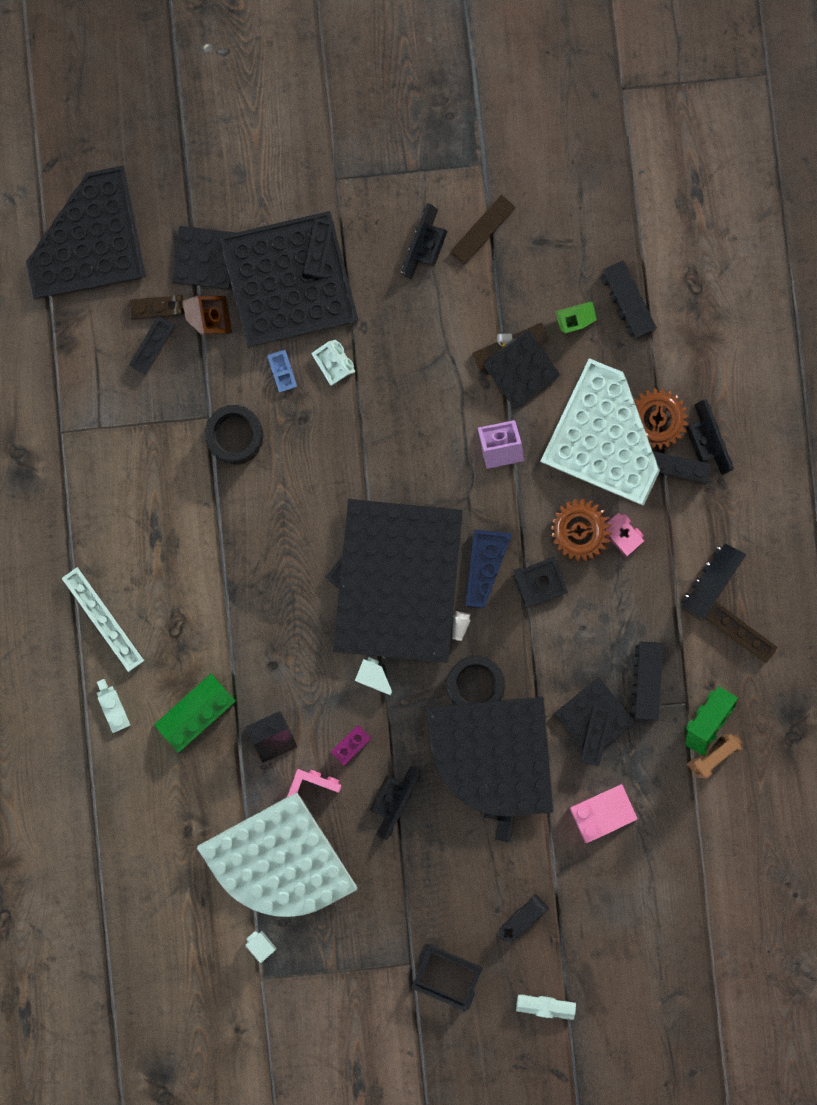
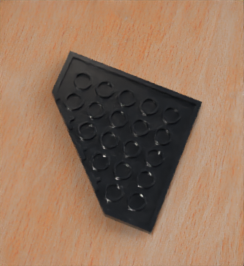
M124 165L86 173L79 186L67 200L64 208L52 222L47 233L39 241L36 249L26 261L34 300L146 278Z

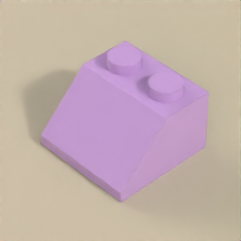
M515 420L478 428L487 469L524 461L522 443Z

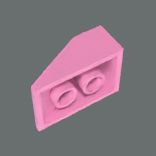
M622 784L569 807L585 843L637 820V816Z

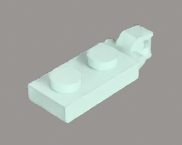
M105 679L98 681L97 684L100 692L97 693L98 700L112 733L131 726L116 690H114L113 686L108 688Z

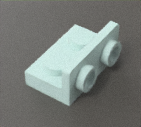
M337 340L329 341L311 353L331 386L346 376L355 373L352 361L346 357L343 352V346Z

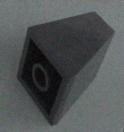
M281 711L245 727L262 763L298 747Z

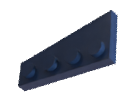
M474 530L465 606L485 608L512 534Z

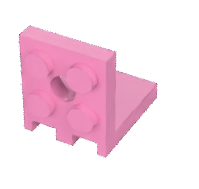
M297 769L287 797L299 792L303 779L338 793L342 785L338 784L339 780L329 776L327 780L321 778V773L310 770L308 773Z

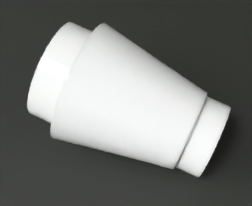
M455 611L452 617V639L462 641L471 621L469 619L470 614Z

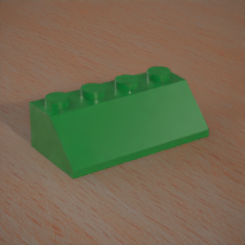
M211 673L159 719L154 726L178 753H181L237 701Z

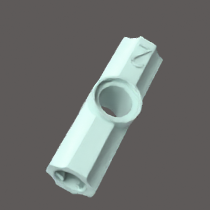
M518 994L516 1011L536 1014V1016L546 1018L559 1017L574 1020L576 1003L556 1000V998L545 996L533 997Z

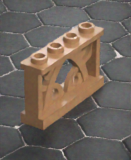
M725 734L720 736L721 741L711 748L705 757L701 756L700 758L691 759L686 763L698 779L708 778L712 774L710 771L731 753L740 752L743 749L740 746L743 743L736 735Z

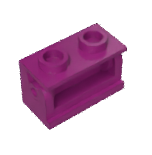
M357 725L331 753L345 766L371 738Z

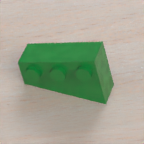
M719 686L715 692L712 690L706 699L708 702L705 706L701 705L699 707L696 719L690 720L686 727L688 731L685 746L703 757L707 754L711 741L716 740V734L725 725L737 706L738 697Z

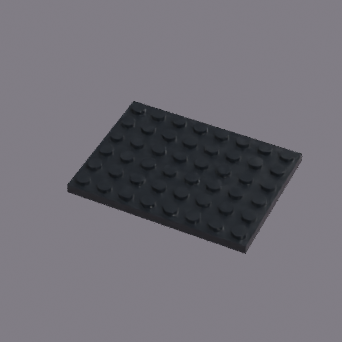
M348 499L333 652L448 663L463 510Z

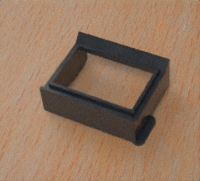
M425 944L419 957L421 965L411 988L460 1010H468L475 996L473 990L483 967L431 944ZM431 953L476 972L464 1001L419 982Z

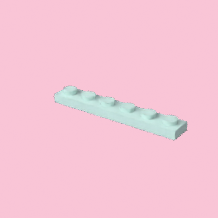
M77 567L65 575L62 580L127 671L130 672L143 663L144 659Z

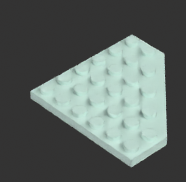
M588 359L541 462L644 506L660 470L625 374L612 367Z

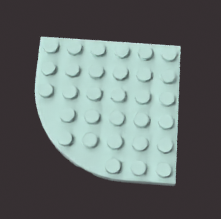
M297 792L197 847L222 887L241 904L264 914L282 917L309 914L357 890L356 884Z

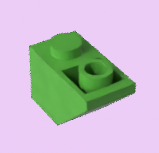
M592 301L556 311L559 328L564 333L582 329L597 320Z

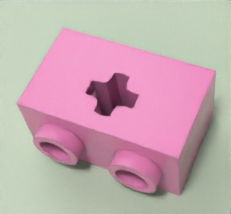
M617 513L606 523L612 525L606 529V531L612 532L607 537L627 557L644 542L642 539L644 535L638 528L633 529L629 524L631 520L624 513L622 515ZM620 529L622 531H628V533L626 534L628 538H626L625 536L622 538L620 537Z

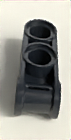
M535 894L500 927V938L506 942L515 940L535 920L546 913L549 907ZM505 928L508 930L512 929V937H504L505 932L503 930Z

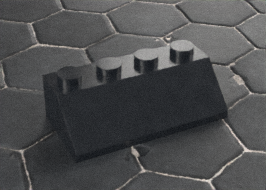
M726 543L722 547L718 545L712 554L715 558L712 562L708 561L702 569L705 573L701 579L699 577L696 578L691 586L694 588L691 594L686 593L681 601L683 603L681 609L699 621L706 617L746 556L745 553Z

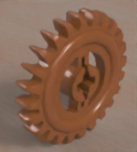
M654 388L653 394L646 390V396L639 393L640 400L634 398L652 450L657 445L661 451L663 444L669 449V442L676 445L675 438L682 440L680 433H686L683 426L689 425V423L684 421L689 415L683 414L687 408H681L684 401L677 402L678 395L671 397L672 391L665 394L664 388L661 389L660 393ZM656 405V410L648 418V423L652 427V431H650L644 423V414L648 408ZM663 407H665L671 414V424L666 431L659 433V429L667 420L666 414L663 412ZM658 414L659 419L662 421L656 426L655 420L652 418H655Z
M574 499L573 505L568 501L566 507L561 506V512H555L558 519H552L556 525L551 526V529L555 530V533H552L551 536L556 537L553 543L559 544L557 550L563 549V556L569 553V559L572 560L576 557L577 562L581 561V557L587 562L589 560L588 556L591 559H595V554L602 555L600 549H607L603 543L610 542L606 536L612 534V532L606 531L612 525L605 524V521L609 519V517H602L605 510L598 512L597 510L600 505L597 504L592 507L593 501L585 504V499H582L580 504L578 499ZM575 517H584L590 521V523L587 521L577 522L571 529H568L570 521ZM580 528H584V529L591 528V529L586 530V531H584V532L577 531V532L570 533V531L579 530ZM593 532L591 540L586 544H577L569 537L572 535L576 539H584Z

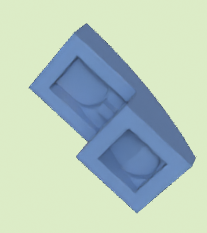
M283 349L268 354V360L278 391L282 392L297 387L286 350Z

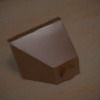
M196 296L183 301L186 321L200 334L232 333L226 296Z

